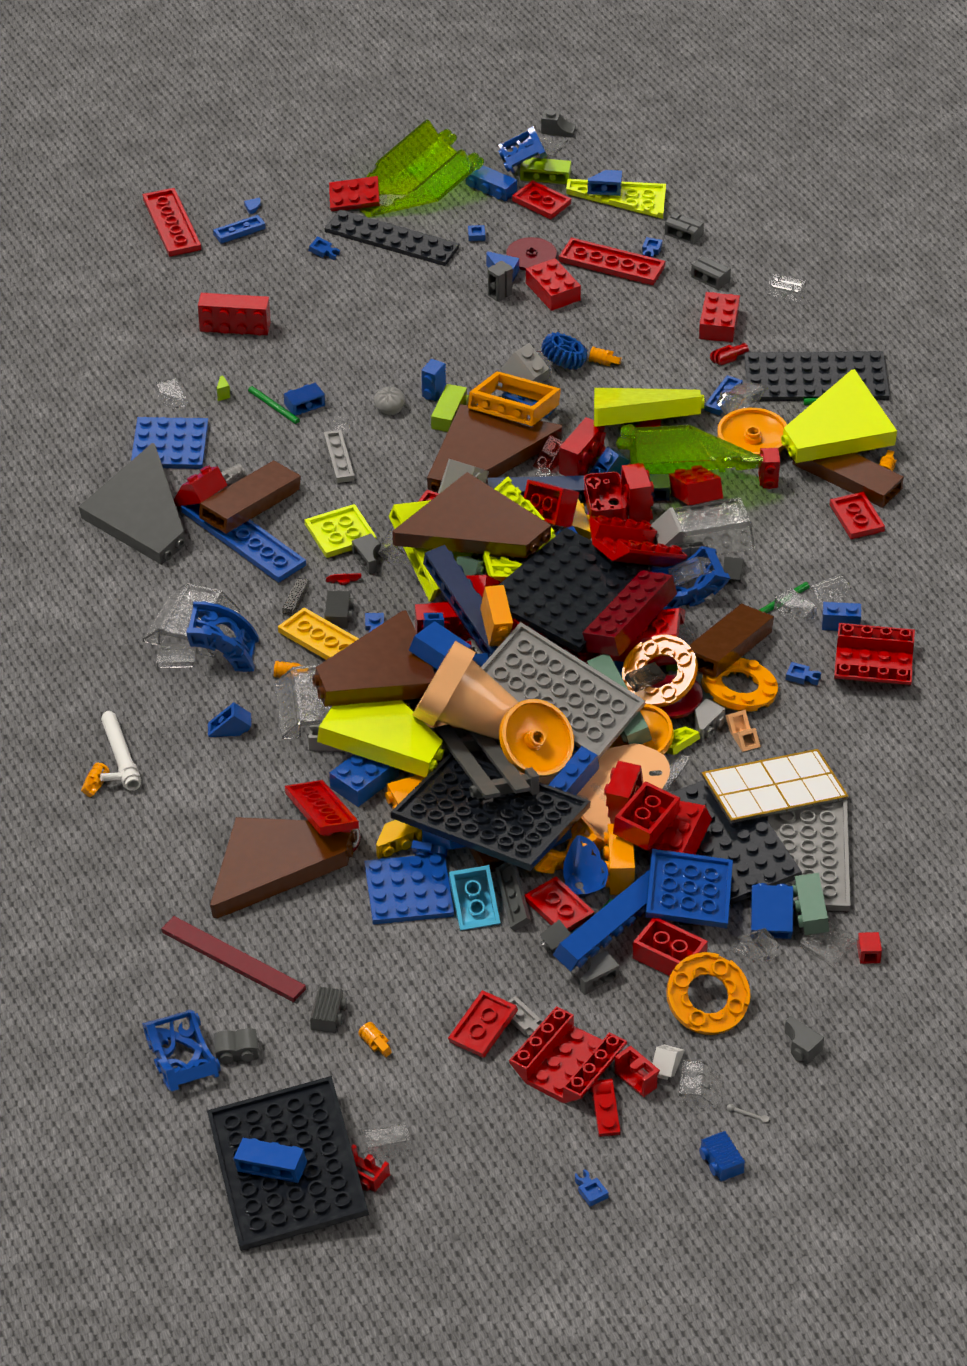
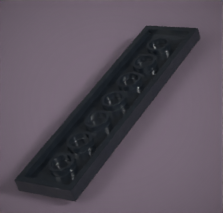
M340 209L325 227L326 233L446 266L459 249V243Z

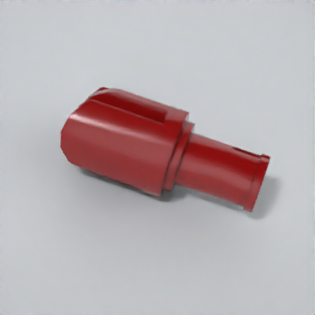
M746 343L734 347L727 345L712 351L710 359L713 363L722 366L734 362L737 356L743 355L744 352H749V348Z

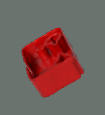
M593 473L584 476V495L589 518L590 516L598 517L601 515L609 519L617 517L621 520H626L627 503L624 493L622 495L623 486L619 473ZM612 500H616L619 502V504L610 505L609 502Z

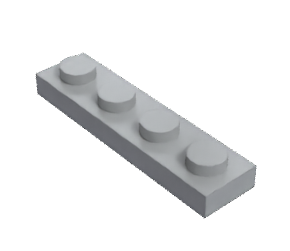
M342 431L324 432V440L336 483L354 481V473Z

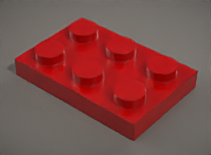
M378 176L329 182L330 210H352L380 206Z
M533 180L512 195L513 202L549 219H553L571 205L572 200Z
M864 492L830 499L829 505L850 539L885 531V525Z
M556 876L525 894L526 902L550 925H553L560 919L569 932L581 926L595 915V912Z
M482 990L449 1035L448 1040L458 1047L485 1058L517 1013L518 1008L516 1005Z

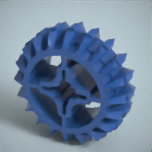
M552 332L542 342L541 352L547 357V360L564 367V369L581 368L587 359L588 350L581 344V341H577L576 338L567 336L565 333Z

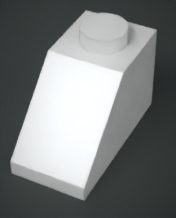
M665 1044L656 1047L652 1064L660 1070L657 1077L668 1080V1077L675 1076L685 1050Z

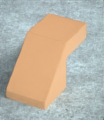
M746 710L725 715L729 731L742 752L761 747L756 728H750Z

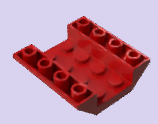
M601 515L598 517L590 516L589 518L592 545L612 561L669 567L686 560L688 557L679 546L672 545L669 547L660 543L657 545L653 544L657 531L647 521L636 522L632 519L625 521L617 517L609 519Z
M685 609L662 610L620 656L610 655L613 662H625L628 654L640 642L644 643L652 639L653 636L672 635L678 637L679 625L684 624ZM658 656L650 660L645 667L677 664V662L670 656Z
M839 623L834 679L911 685L915 629Z
M556 1006L511 1057L509 1063L527 1085L562 1103L581 1099L615 1059V1056L627 1045V1041L610 1032L603 1040L574 1026L573 1014Z

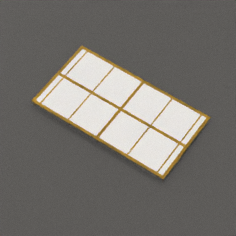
M818 749L701 772L702 778L730 823L846 800L849 797Z

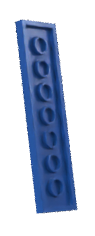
M200 503L181 507L183 514L278 583L306 566V560L251 520L226 534L199 518Z

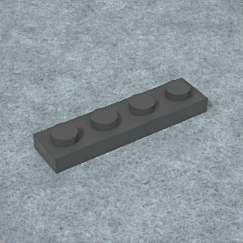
M504 862L496 867L495 870L510 928L516 931L530 923L531 918L518 868L516 865Z

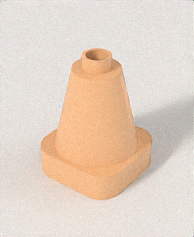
M455 641L412 715L432 727L436 721H440L499 740L500 724L505 713L519 702L472 660L476 652Z

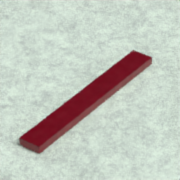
M173 916L161 928L163 934L292 1002H295L306 990L305 984L176 916Z

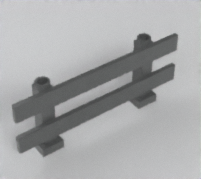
M450 725L434 727L437 735L443 740L442 749H444L445 756L451 753L473 782V785L470 786L472 798L488 799L499 797L503 794H516L528 791L531 795L539 794V775L533 767L525 768V774L521 775L516 767L505 757L500 740L469 731L470 736L458 737ZM483 750L503 778L490 780L470 752Z

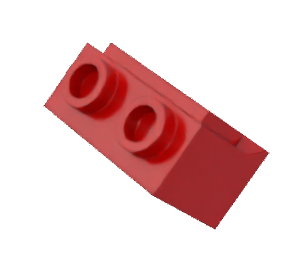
M760 448L758 470L760 486L766 489L778 488L780 470L778 448Z
M631 1045L615 1056L614 1073L642 1097L647 1096L657 1088V1076L660 1070Z
M353 1144L351 1149L356 1166L374 1175L372 1178L357 1170L362 1189L365 1191L370 1189L376 1192L385 1179L390 1176L389 1163L385 1161L381 1168L376 1166L375 1158L372 1155L368 1154L365 1159L359 1157L357 1146Z

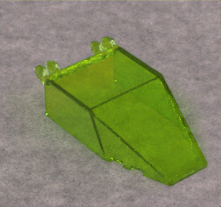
M427 119L376 162V168L372 173L369 172L367 177L378 176L380 206L359 208V210L369 218L438 202L472 172L479 170L484 165V159L479 157L476 152L471 153L469 156H467L463 149L457 152L450 146L457 140V136L451 134L452 131L450 129H445L438 134L432 123Z
M628 424L621 428L619 433L621 437L616 440L615 444L618 449L630 450L631 464H644L645 470H648L649 474H671L677 469L690 470L692 469L691 467L701 465L708 470L719 469V473L726 472V468L734 467L736 471L756 469L763 462V457L691 425L635 428L632 424Z

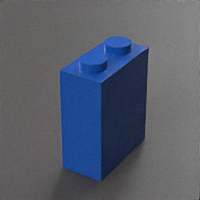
M434 621L414 636L409 651L438 670L455 641L471 649V645Z
M765 883L752 885L751 937L792 939L793 886H788L787 884L772 886Z

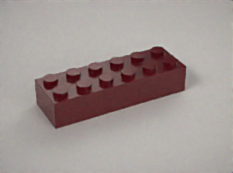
M646 570L640 571L582 632L586 641L587 652L620 656L677 595L673 575L648 572Z

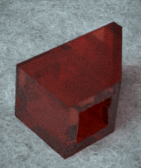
M550 435L533 466L546 474L558 467L559 447L564 441Z

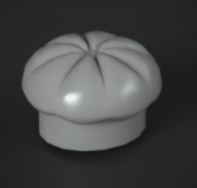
M383 387L374 396L375 406L381 413L387 415L399 413L405 403L404 393L396 387Z

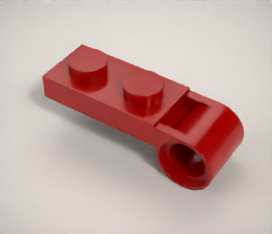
M596 1080L590 1087V1090L593 1092L592 1100L594 1102L598 1136L620 1135L613 1080Z

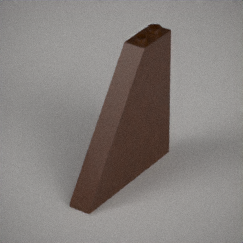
M460 404L427 476V488L434 492L439 491L449 459L489 471L486 483H488V478H497L561 441L563 438V425L539 420L536 424L530 426L469 409L467 405Z
M468 472L392 531V541L395 546L435 549L445 545L449 551L484 554V551H488L490 555L527 558L551 538L550 524Z
M406 610L396 614L316 667L315 675L312 676V683L317 688L318 698L322 700L324 707L422 698L435 673L430 664L409 651L413 638L417 633Z
M236 817L210 903L213 918H220L347 866L349 858L353 857V843L357 842V831L353 829L347 833L335 832L330 836L320 835L308 820Z

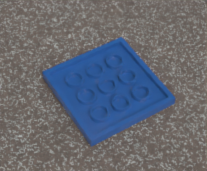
M137 417L131 461L151 443H154L163 468L202 469L209 423L208 418Z
M652 849L645 917L727 928L733 860Z
M428 854L427 857L418 855L364 861L373 925L454 917L444 854Z

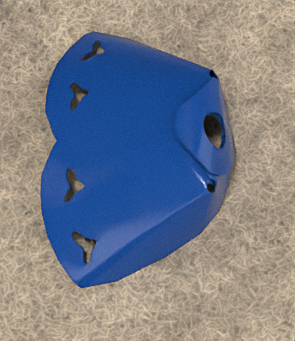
M576 836L565 857L563 865L565 885L575 894L582 897H587L606 885L608 878L607 865L601 859L599 849L595 843L584 836ZM582 882L585 894L576 888V883Z

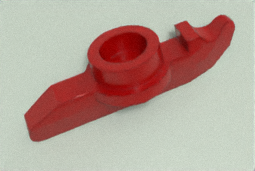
M333 574L328 576L325 581L346 585L350 581L359 580L362 574Z

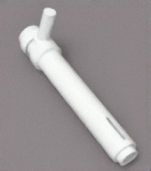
M106 711L103 713L101 720L118 765V773H101L100 780H121L123 787L127 790H137L141 785V777L137 766L132 761L116 714L112 711Z

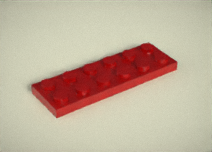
M175 188L142 194L143 201L169 257L201 250V243Z
M572 237L559 255V262L649 285L655 284L665 267L664 260Z
M323 780L285 786V794L320 835L330 836L335 832L347 833L359 828L357 818Z

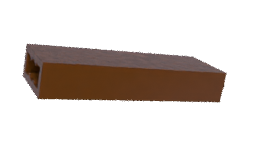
M856 453L795 463L794 460L792 462L793 465L853 494L864 492L871 503L881 508L903 489L904 476Z
M273 460L200 503L199 518L227 534L300 489L301 475Z
M741 603L689 645L696 656L698 671L714 678L718 677L772 633L774 616Z

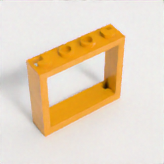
M497 371L469 392L468 408L533 426L559 405L561 389ZM498 389L534 399L538 402L530 406L490 394Z

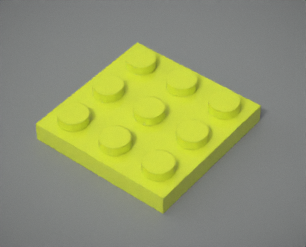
M355 504L304 519L306 528L326 558L351 551L352 540L372 534L377 539Z

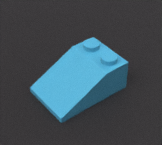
M489 865L449 872V883L460 931L499 925L500 918Z

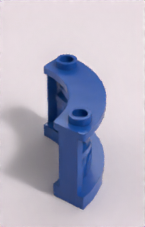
M533 126L528 128V131L498 144L500 147L498 152L502 159L505 158L506 162L503 164L507 172L511 171L514 174L515 170L513 167L537 155H540L541 159L548 157Z
M701 546L695 554L679 564L669 567L651 568L650 571L673 575L677 595L663 610L679 608V606L688 604L690 607L696 606L704 602V598L712 593L714 595L717 594L727 584L730 576L724 572L716 555V549ZM688 576L698 577L694 586L689 589L677 586L683 578Z
M206 601L193 602L190 624L186 631L190 647H202L213 651L217 649L224 653L223 656L231 663L235 671H254L255 665L252 659L255 643L259 642V636L254 627L243 616L227 607ZM224 624L234 632L236 638L224 635L217 625Z
M187 1010L142 1023L149 1049H152V1052L157 1056L154 1059L159 1074H163V1082L170 1091L178 1090V1085L203 1077L210 1075L214 1078L219 1077L218 1071H221L220 1063L211 1054L199 1028L201 1021L198 1013L195 1014L193 1010ZM187 1018L190 1028L188 1030L183 1029L181 1022L178 1028L179 1033L174 1031V1021ZM170 1022V1029L155 1027ZM168 1040H171L169 1048L162 1047L163 1044L168 1045ZM175 1042L183 1044L194 1051L193 1057L188 1064L177 1059H167L175 1050Z

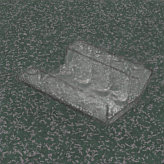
M740 497L673 508L683 530L682 543L706 541L709 548L716 549V555L755 549L751 520Z
M186 583L169 595L142 640L143 642L159 646L166 636L188 641L186 631L190 624L193 602L206 601L227 607L240 614V608L221 590ZM224 624L217 625L224 635L227 636L230 628ZM195 647L196 654L213 658L218 651L217 649L213 651L207 648Z
M320 664L292 667L274 682L282 739L301 737V726L321 724L332 706L324 707L322 700L318 698L317 688L312 683V676L315 675L316 667Z

